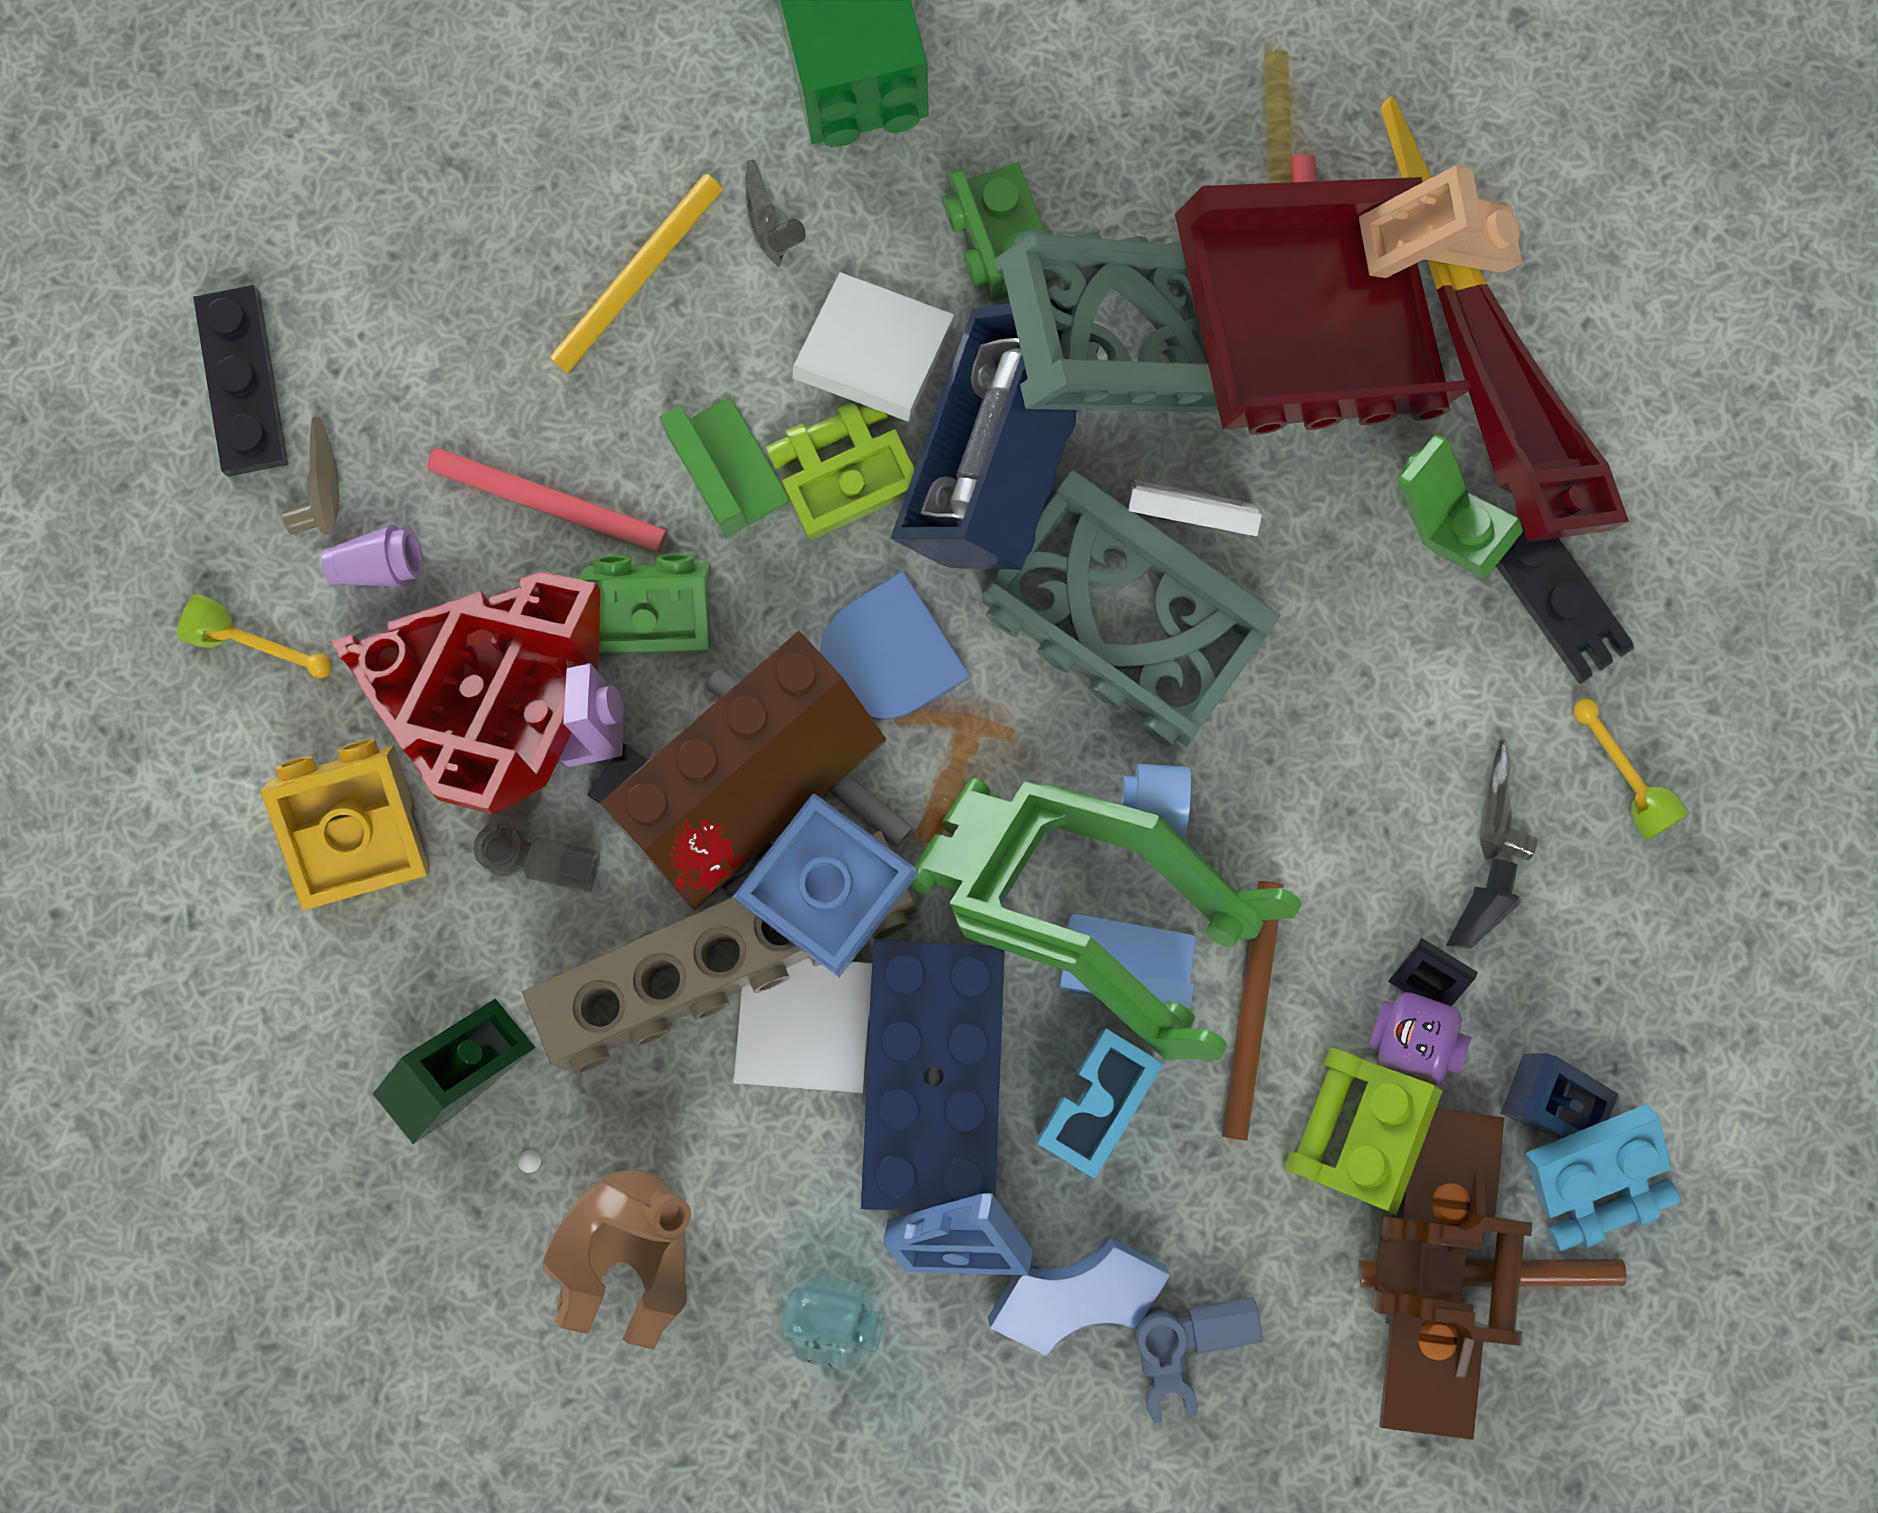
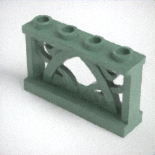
M1041 228L1020 234L1014 240L1015 245L994 259L996 272L1004 275L1028 380L1020 384L1026 409L1209 412L1218 410L1181 241L1169 244L1149 243L1148 239L1142 236L1130 237L1124 240L1102 239L1099 233L1093 232L1076 236L1053 235L1050 229ZM1045 277L1061 278L1064 290H1061L1055 284L1047 288ZM1181 284L1183 294L1178 297L1174 296L1169 291L1167 285ZM1111 289L1131 302L1156 329L1142 342L1138 361H1132L1125 346L1111 331L1099 324L1093 323L1100 304ZM1049 296L1059 307L1067 309V314L1051 305ZM1184 303L1186 304L1189 319L1186 321L1177 312V310L1184 306ZM1057 330H1061V331H1062V332H1061V340H1060V341H1059V336H1058ZM1164 341L1169 348L1161 353L1168 357L1170 363L1162 362L1158 354V347ZM1101 346L1106 351L1108 360L1098 359L1096 353L1098 347Z
M1073 469L1042 512L1035 531L1034 546L1026 557L1022 570L1000 569L994 579L984 589L982 603L990 608L986 613V617L998 628L1014 637L1021 630L1041 644L1037 652L1045 661L1064 673H1068L1072 666L1093 681L1089 686V690L1096 697L1117 710L1124 703L1145 717L1140 724L1141 727L1152 737L1167 746H1172L1176 740L1186 747L1189 745L1281 616V614L1139 515L1128 511L1126 506ZM1066 513L1079 521L1071 543L1069 558L1050 552H1038ZM1112 548L1121 551L1126 560L1125 567L1118 572H1104L1089 567L1090 558L1095 563L1107 566L1103 554ZM1048 567L1067 573L1066 584L1058 580H1049L1036 587V590L1048 591L1053 596L1054 602L1049 609L1037 610L1028 606L1022 600L1019 584L1027 572L1037 568ZM1148 571L1161 578L1155 595V613L1160 627L1168 638L1136 645L1104 644L1092 613L1089 582L1102 587H1120L1135 582ZM1179 597L1191 600L1195 606V611L1192 615L1179 616L1180 620L1190 628L1185 632H1182L1177 626L1169 611L1170 602ZM1070 616L1076 640L1056 625L1062 623ZM1230 629H1234L1244 636L1245 639L1218 677L1215 678L1209 662L1200 650L1218 640ZM1186 657L1198 673L1200 693L1197 699L1188 705L1181 707L1172 706L1160 698L1155 686L1161 678L1168 677L1176 682L1180 691L1183 684V672L1176 660ZM1143 668L1138 684L1117 670Z

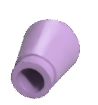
M389 525L338 544L335 547L324 549L322 567L325 577L331 585L405 587L410 579H416L421 576L423 556L419 540L411 529L400 530L396 525Z

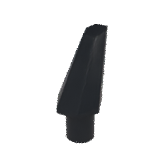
M1492 859L1486 888H1474L1473 895L1446 946L1471 949L1521 903L1520 897L1512 894L1518 868L1516 863L1502 859Z

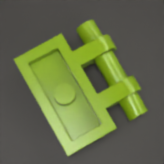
M850 401L836 407V415L807 428L802 423L785 430L787 437L765 446L775 469L795 460H798L803 471L783 479L782 484L809 542L905 498L915 469L896 429L872 439L868 427L888 419L887 413L863 404L856 405L854 401ZM846 437L849 438L854 448L821 462L816 452L817 450Z

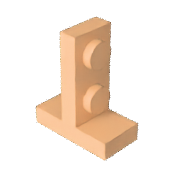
M1455 165L1359 216L1370 276L1387 278L1424 259L1494 272L1509 271L1523 264L1518 242L1520 229L1513 215L1512 206L1478 199L1472 168Z

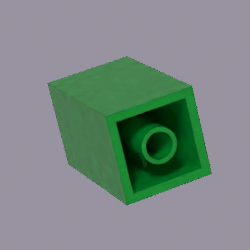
M775 0L811 144L825 142L830 147L845 146L856 141L860 137V133L884 128L889 133L904 132L915 127L920 119L929 117L927 60L911 0Z

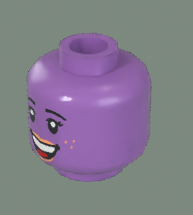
M1406 992L1401 994L1395 1003L1384 1001L1368 1050L1378 1053V1065L1437 1086L1442 1082L1447 1070L1460 1074L1472 1037L1459 1033L1462 1018L1458 1009L1414 993Z

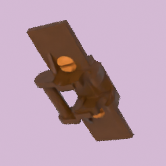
M1436 1108L1397 1215H1381L1372 1309L1375 1312L1386 1314L1385 1323L1389 1324L1379 1427L1473 1440L1483 1342L1521 1345L1522 1331L1516 1329L1523 1245L1524 1236H1531L1533 1223L1495 1217L1504 1117ZM1485 1231L1497 1232L1487 1325L1475 1321L1474 1305L1462 1301V1289L1467 1249L1479 1250V1245L1482 1244L1483 1233Z

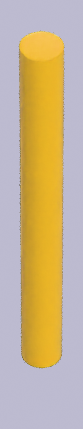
M704 174L550 355L549 360L566 374L572 370L723 191L721 185L714 178Z

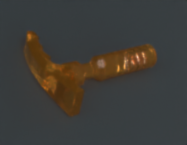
M915 711L903 717L895 718V724L900 727L909 728L912 724L929 727L930 724H934L944 730L951 726L960 733L954 739L952 748L955 749L948 768L941 771L931 794L932 796L923 813L922 820L915 832V838L929 843L934 834H943L944 828L941 823L961 791L964 783L962 773L970 756L975 757L980 745L975 739L990 737L1012 744L1016 734L1015 729L971 714L951 711Z

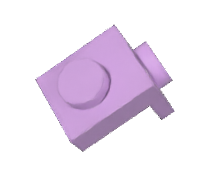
M590 663L567 668L563 724L572 733L559 758L567 767L622 756L625 702L616 687L609 685Z

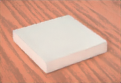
M839 272L793 365V379L909 422L949 335L954 314Z
M1135 480L1134 483L1131 482L1127 499V508L1130 512L1252 536L1258 535L1262 517L1259 509L1250 502Z
M807 958L787 967L790 978L776 987L759 993H754L750 984L742 987L733 1083L863 1093L872 963L851 962L840 978H838L822 965L813 966L811 959Z

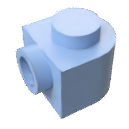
M1137 764L1135 776H1123L1121 805L1161 816L1186 841L1191 796L1190 767Z

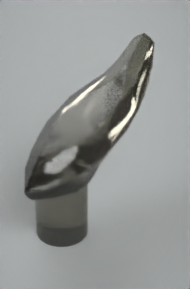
M747 160L745 206L749 225L760 250L779 268L785 251L803 242L806 237V231L803 224L797 219H790L779 224L775 207L768 197L756 161Z
M1499 740L1481 817L1480 844L1486 860L1495 858L1500 851L1528 861L1536 851L1538 840L1532 835L1511 828L1512 809L1509 794L1510 764L1507 740Z

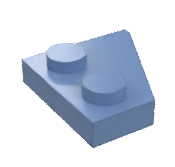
M979 1194L888 1219L883 1240L885 1248L905 1272L1029 1275L1033 1252L993 1194Z

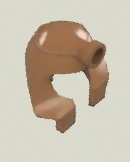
M635 1169L605 1174L602 1179L592 1184L579 1196L563 1217L548 1244L542 1263L543 1272L562 1285L560 1298L557 1301L558 1315L555 1319L556 1324L560 1328L588 1334L604 1297L606 1286L601 1282V1279L607 1274L610 1267L619 1262L628 1263L637 1271L646 1292L641 1296L622 1340L628 1344L654 1350L662 1332L682 1311L687 1302L685 1284V1229L691 1219V1209L687 1202L676 1195L663 1179L648 1172Z

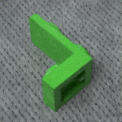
M1435 434L1422 451H1417L1407 461L1399 479V485L1422 543L1434 553L1485 579L1523 532L1518 517L1467 492L1449 439Z

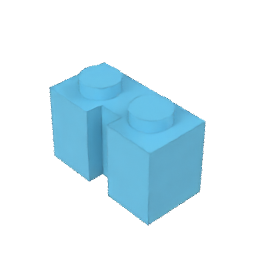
M1107 1028L1102 1029L1075 1073L1076 1076L1088 1082L1086 1088L1076 1104L1065 1097L1059 1099L1035 1142L1083 1173L1096 1179L1164 1063Z

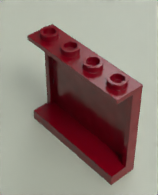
M1422 177L1202 186L1175 213L1222 429L1248 427L1249 434L1262 435L1278 431L1287 424L1304 422L1306 430H1318L1336 425L1343 419L1358 418L1360 425H1374L1388 421L1397 416V414L1412 413L1413 420L1422 421L1448 413L1450 411L1449 404L1472 389L1470 380L1450 382L1445 380L1418 263L1387 278L1370 276L1368 271L1359 216L1423 183Z

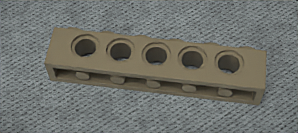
M882 831L871 835L889 848ZM908 889L872 934L873 940L884 938L903 929L908 925L906 916L917 912ZM731 897L521 992L550 1064L563 1070L572 1067L574 1074H578L604 1064L611 1058L608 1050L632 1040L634 1047H638L664 1037L670 1032L668 1023L692 1013L694 1020H698L724 1010L730 1005L728 996L741 991L744 986L750 984L754 993L763 992L788 980L790 976L786 968L807 958L811 959L813 966H820L821 964L792 942L786 945L770 943L768 940L770 926L737 902L734 897ZM723 942L737 943L740 947V957L737 964L726 972L712 971L709 965L712 950ZM666 968L677 969L680 975V984L676 992L666 999H654L651 994L650 985L656 973ZM616 995L620 1008L615 1020L606 1026H595L591 1016L595 1002L602 996Z

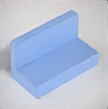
M1073 914L1070 917L1068 929L1094 938L1164 1005L1166 1002L1172 1001L1190 1010L1194 984L1189 982L1196 945V938L1193 935ZM1061 969L1057 989L1095 996L1070 972Z

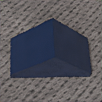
M1548 1053L1523 1054L1500 1114L1561 1139L1608 1120L1618 1093L1557 1056Z

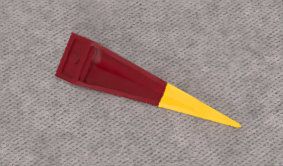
M1390 96L1383 102L1380 109L1401 177H1422V181L1425 182L1432 177L1397 101ZM1428 260L1464 379L1471 381L1472 389L1468 392L1499 488L1511 492L1516 505L1517 517L1523 525L1528 542L1611 531L1629 522L1608 462L1544 376L1513 328L1480 270Z

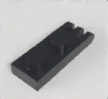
M1521 524L1523 532L1497 563L1496 567L1579 684H1582L1591 678L1593 673L1581 653L1586 651L1597 668L1603 670L1613 663V657L1602 642V639L1606 637L1611 648L1620 657L1634 649L1633 642L1561 540L1554 538L1528 542L1523 525Z

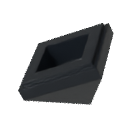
M1421 938L1395 969L1388 982L1404 992L1414 993L1452 1006L1476 979L1478 972Z

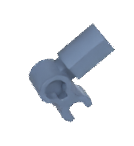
M1254 1297L1187 1308L1188 1315L1176 1317L1172 1312L1164 1308L1148 1310L1137 1330L1134 1329V1339L1140 1351L1143 1374L1151 1376L1153 1379L1147 1388L1145 1401L1149 1415L1154 1423L1162 1421L1160 1401L1168 1393L1180 1394L1183 1397V1404L1188 1417L1196 1416L1198 1407L1196 1394L1189 1382L1181 1374L1188 1367L1186 1349L1194 1348L1196 1354L1263 1343L1259 1312Z

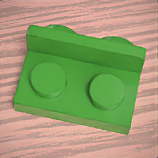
M1017 162L970 179H966L962 168L950 172V194L943 196V204L953 232L964 229L971 249L964 251L963 256L971 282L975 288L985 285L991 302L1008 297L1004 275L996 272L994 259L1015 245L1014 240L1020 234L1044 228L1020 163ZM1045 277V282L1049 283L1060 278Z
M690 554L662 555L656 558V564H632L631 557L623 555L595 558L593 565L586 566L578 580L596 583L600 589L599 654L709 651L711 646L708 581L711 576L710 563H694V556Z

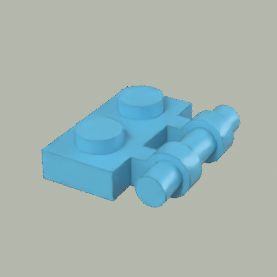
M1648 1104L1526 1153L1538 1204L1550 1219L1567 1212L1569 1219L1547 1228L1549 1238L1558 1252L1578 1244L1587 1249L1605 1241V1233L1635 1222L1638 1226L1646 1225L1659 1219V1211L1680 1203L1679 1193L1670 1179L1648 1185L1647 1179L1671 1170L1660 1117ZM1621 1190L1623 1197L1594 1208L1593 1201Z

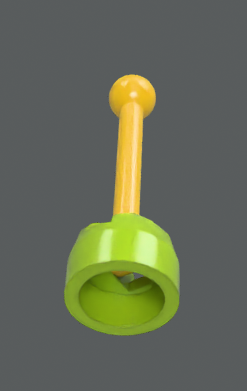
M201 594L193 595L181 614L177 628L178 640L210 649L223 644L227 639H231L307 668L308 673L314 678H325L332 671V662L324 654L309 656L232 627V616L227 608L209 597Z
M1581 699L1574 705L1573 715L1575 719L1590 727L1635 791L1636 795L1631 804L1630 816L1634 826L1645 841L1690 814L1681 799L1670 789L1646 786L1598 718L1599 707L1596 702L1591 699Z

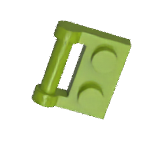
M1329 1047L1323 1066L1328 1068L1297 1153L1289 1152L1283 1169L1397 1215L1443 1090L1433 1084L1363 1060L1342 1050ZM1356 1079L1367 1083L1337 1166L1333 1168L1321 1162L1352 1080Z

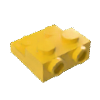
M375 739L361 740L338 749L337 752L340 760L316 766L313 756L296 758L276 766L277 777L271 778L260 790L302 911L427 876L430 867L411 813L414 802L395 745L378 749Z

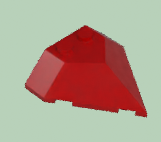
M541 571L520 578V587L490 597H486L481 591L388 622V631L358 640L352 634L330 643L339 657L347 664L357 679L358 685L401 749L409 756L432 795L439 801L494 815L547 786L572 733L563 724L567 668L589 663L597 671L599 667L600 589L596 583Z

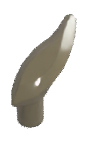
M312 417L309 447L310 469L307 476L310 503L282 512L284 525L291 535L315 527H319L321 533L329 535L335 525L339 510L338 478L331 445L321 418Z

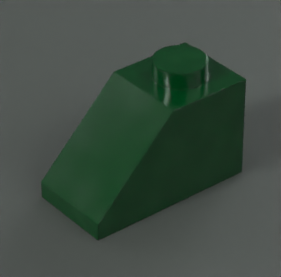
M495 998L401 1057L374 1091L373 1095L411 1143L415 1144L455 1117L533 1051L535 1046Z

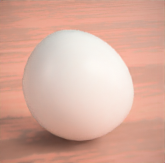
M532 1149L524 1150L518 1157L520 1169L527 1173L536 1171L541 1164L539 1153Z

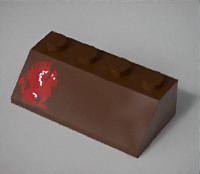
M797 631L600 803L616 825L695 911L779 837L813 793L822 799L886 742V738L844 678L800 631Z

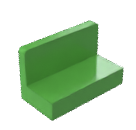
M726 398L690 419L681 405L659 416L669 440L725 538L788 503V496L731 399Z

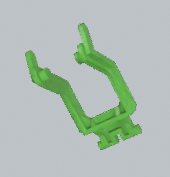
M970 778L941 823L942 827L953 835L952 838L941 834H934L914 866L919 874L910 887L921 894H928L933 884L952 889L956 893L950 901V905L964 937L1070 972L1164 1059H1221L1227 1047V1043L1223 1038L1206 1029H1190L1195 1020V1015L1188 1008L1172 1001H1168L1164 1005L1094 938L1005 909L1002 903L1044 833L1055 828L1139 852L1210 921L1206 934L1214 942L1222 946L1233 947L1238 939H1253L1257 937L1264 924L1262 920L1295 918L1301 907L1299 898L1281 888L1236 891L1159 815L1049 784L1040 786L1026 781L1023 782L1012 802L989 796L991 791L985 783L978 779Z

